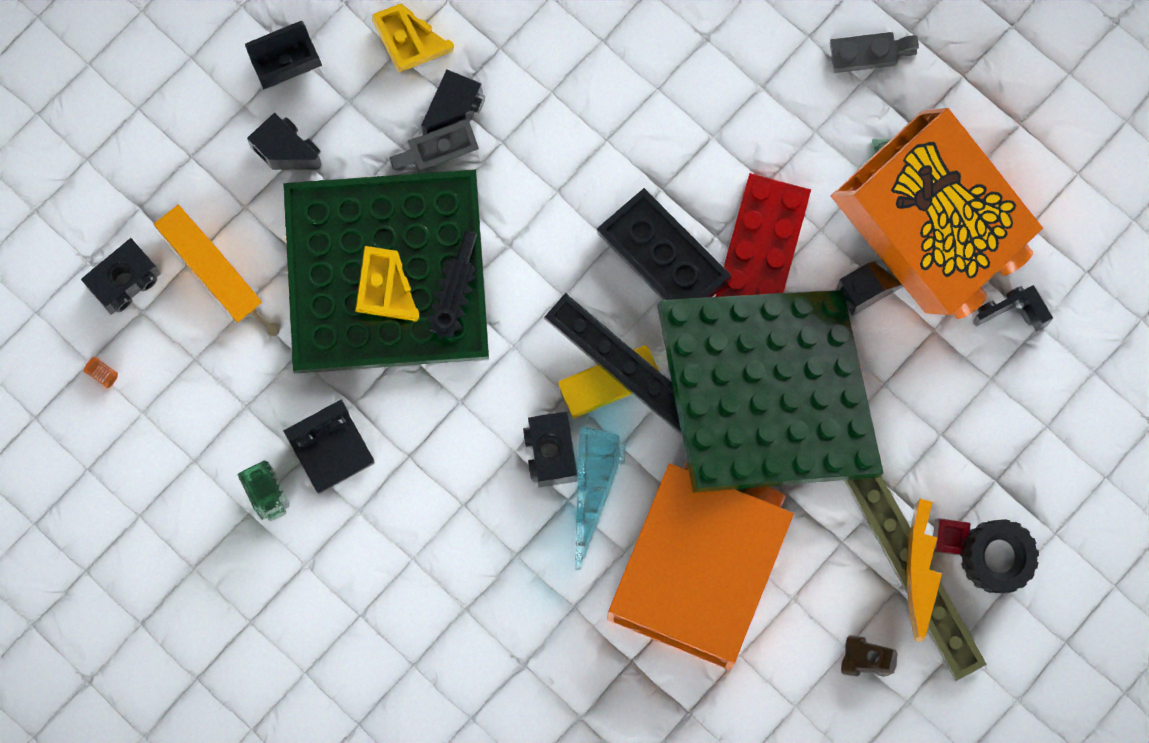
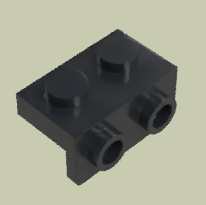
M303 21L296 22L245 43L246 51L263 90L322 66L319 55Z

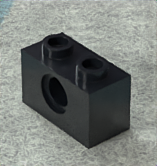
M130 238L82 277L81 281L107 312L112 315L116 311L119 313L129 307L133 301L132 298L141 290L145 292L152 288L161 273L143 250ZM120 274H131L126 284H116V279Z
M567 411L528 417L529 427L523 428L525 446L532 447L534 459L528 460L530 478L537 479L539 488L578 482ZM547 443H553L559 448V452L554 457H546L540 452L541 447Z

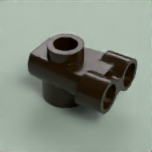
M853 635L847 637L845 643L846 653L841 663L843 675L858 677L860 673H875L878 676L885 677L894 673L897 667L898 656L896 649L868 643L865 637Z

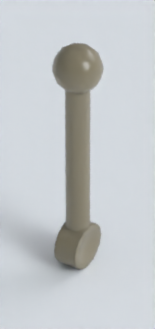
M256 309L250 313L266 327L267 333L270 336L279 334L278 324L270 323Z

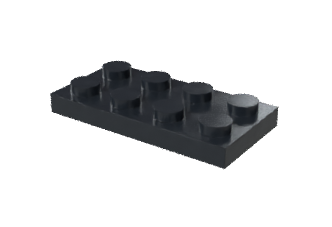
M645 188L639 191L596 229L597 234L662 300L713 297L732 280L731 274Z

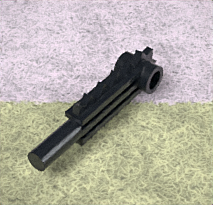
M471 231L464 232L457 259L445 261L446 268L442 269L441 272L446 278L438 281L443 290L434 293L439 302L431 305V308L436 314L427 317V319L431 323L429 332L437 333L439 340L445 336L454 339L455 331L462 328L457 319L466 316L461 307L469 304L464 295L472 293L468 283L476 280L473 275L477 271L469 263L477 234Z

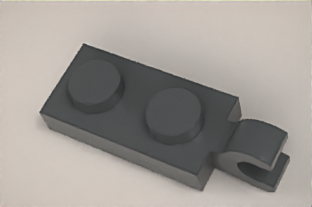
M893 32L830 39L829 43L834 73L897 66L898 56L917 55V49H919L917 35L894 40Z
M469 119L408 140L411 150L391 156L389 159L393 169L415 162L418 171L476 151L479 147Z

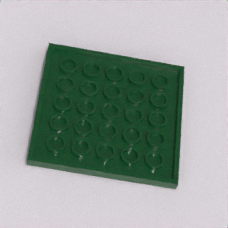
M476 169L283 183L294 374L489 360ZM471 231L476 233L477 237L469 263L477 271L473 275L476 280L468 283L472 293L464 295L469 304L461 307L466 316L457 319L462 328L455 331L454 339L445 336L439 340L437 333L429 332L431 323L427 319V317L436 314L431 308V305L439 302L434 293L443 290L438 281L446 278L441 272L442 269L446 268L445 261L457 259L464 232ZM365 246L398 251L403 265L404 276L407 277L411 288L412 299L419 311L418 321L355 312Z
M840 290L660 300L657 304L693 493L877 478L884 473L846 299Z

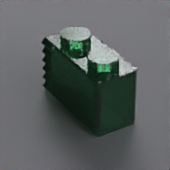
M268 461L257 463L237 474L253 509L261 520L268 518V521H273L287 513L285 509L289 508L290 502Z

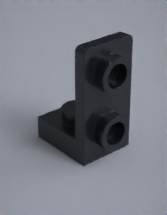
M1021 285L1005 294L1007 299L998 304L992 300L977 309L979 314L976 315L973 323L975 327H978L1019 304L1022 307L1020 312L1024 321L1029 326L1033 325L1036 332L1047 327L1052 321L1053 316L1034 285L1026 289Z

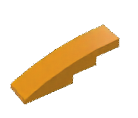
M179 204L153 224L236 323L240 322L263 303Z
M921 498L917 501L914 508L908 540L906 568L908 609L914 640L922 642L926 638L942 573L929 570L937 537L925 534L933 502Z

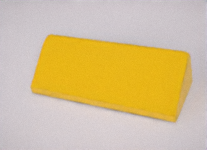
M647 345L634 349L635 352L659 371ZM599 365L558 382L561 396L573 419L632 394Z

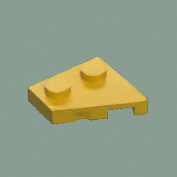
M402 3L372 14L371 20L398 73L454 51L455 46L449 39L445 41L432 31L433 27L422 19L416 18L413 12Z
M365 246L355 312L418 321L419 311L412 299L411 288L407 277L404 276L403 265L398 251Z

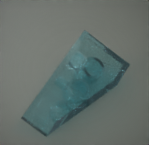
M580 427L575 570H581L616 480L618 465H625L626 445H619V435L588 427Z

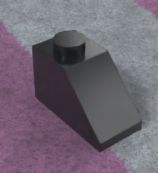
M446 69L421 124L422 134L436 131L469 119L470 122L474 112L479 114L485 102L486 96L483 95L482 83Z
M880 259L867 263L839 279L836 290L841 291L846 299L848 310L854 316L901 289L903 286Z

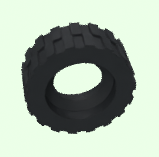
M1007 519L982 522L976 528L971 529L968 532V537L964 538L962 543L963 549L960 553L962 569L965 570L968 580H971L975 587L982 588L988 593H1012L1017 591L1018 588H1024L1027 582L1033 579L1035 569H1038L1039 564L1037 562L1039 550L1036 548L1035 538H1032L1030 535L1031 532L1027 528H1023L1020 523L1010 522ZM995 540H1003L1009 543L1015 555L1012 567L1003 573L992 571L985 561L986 548Z

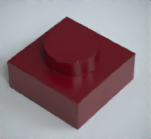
M941 518L935 519L933 536L937 537L934 552L960 556L963 549L962 543L964 538H967L969 535L971 523Z

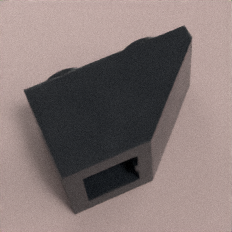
M275 112L247 137L250 148L272 170H318L322 166L319 148L309 138L304 141L296 133L299 130L289 118L281 119Z

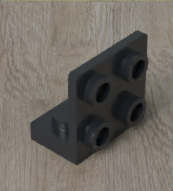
M342 399L283 430L318 494L323 493L375 463Z

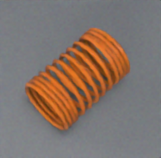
M96 357L91 358L84 368V373L89 376L91 375L93 379L98 381V383L100 382L106 388H110L118 378V372L114 371L111 367L109 368V366Z

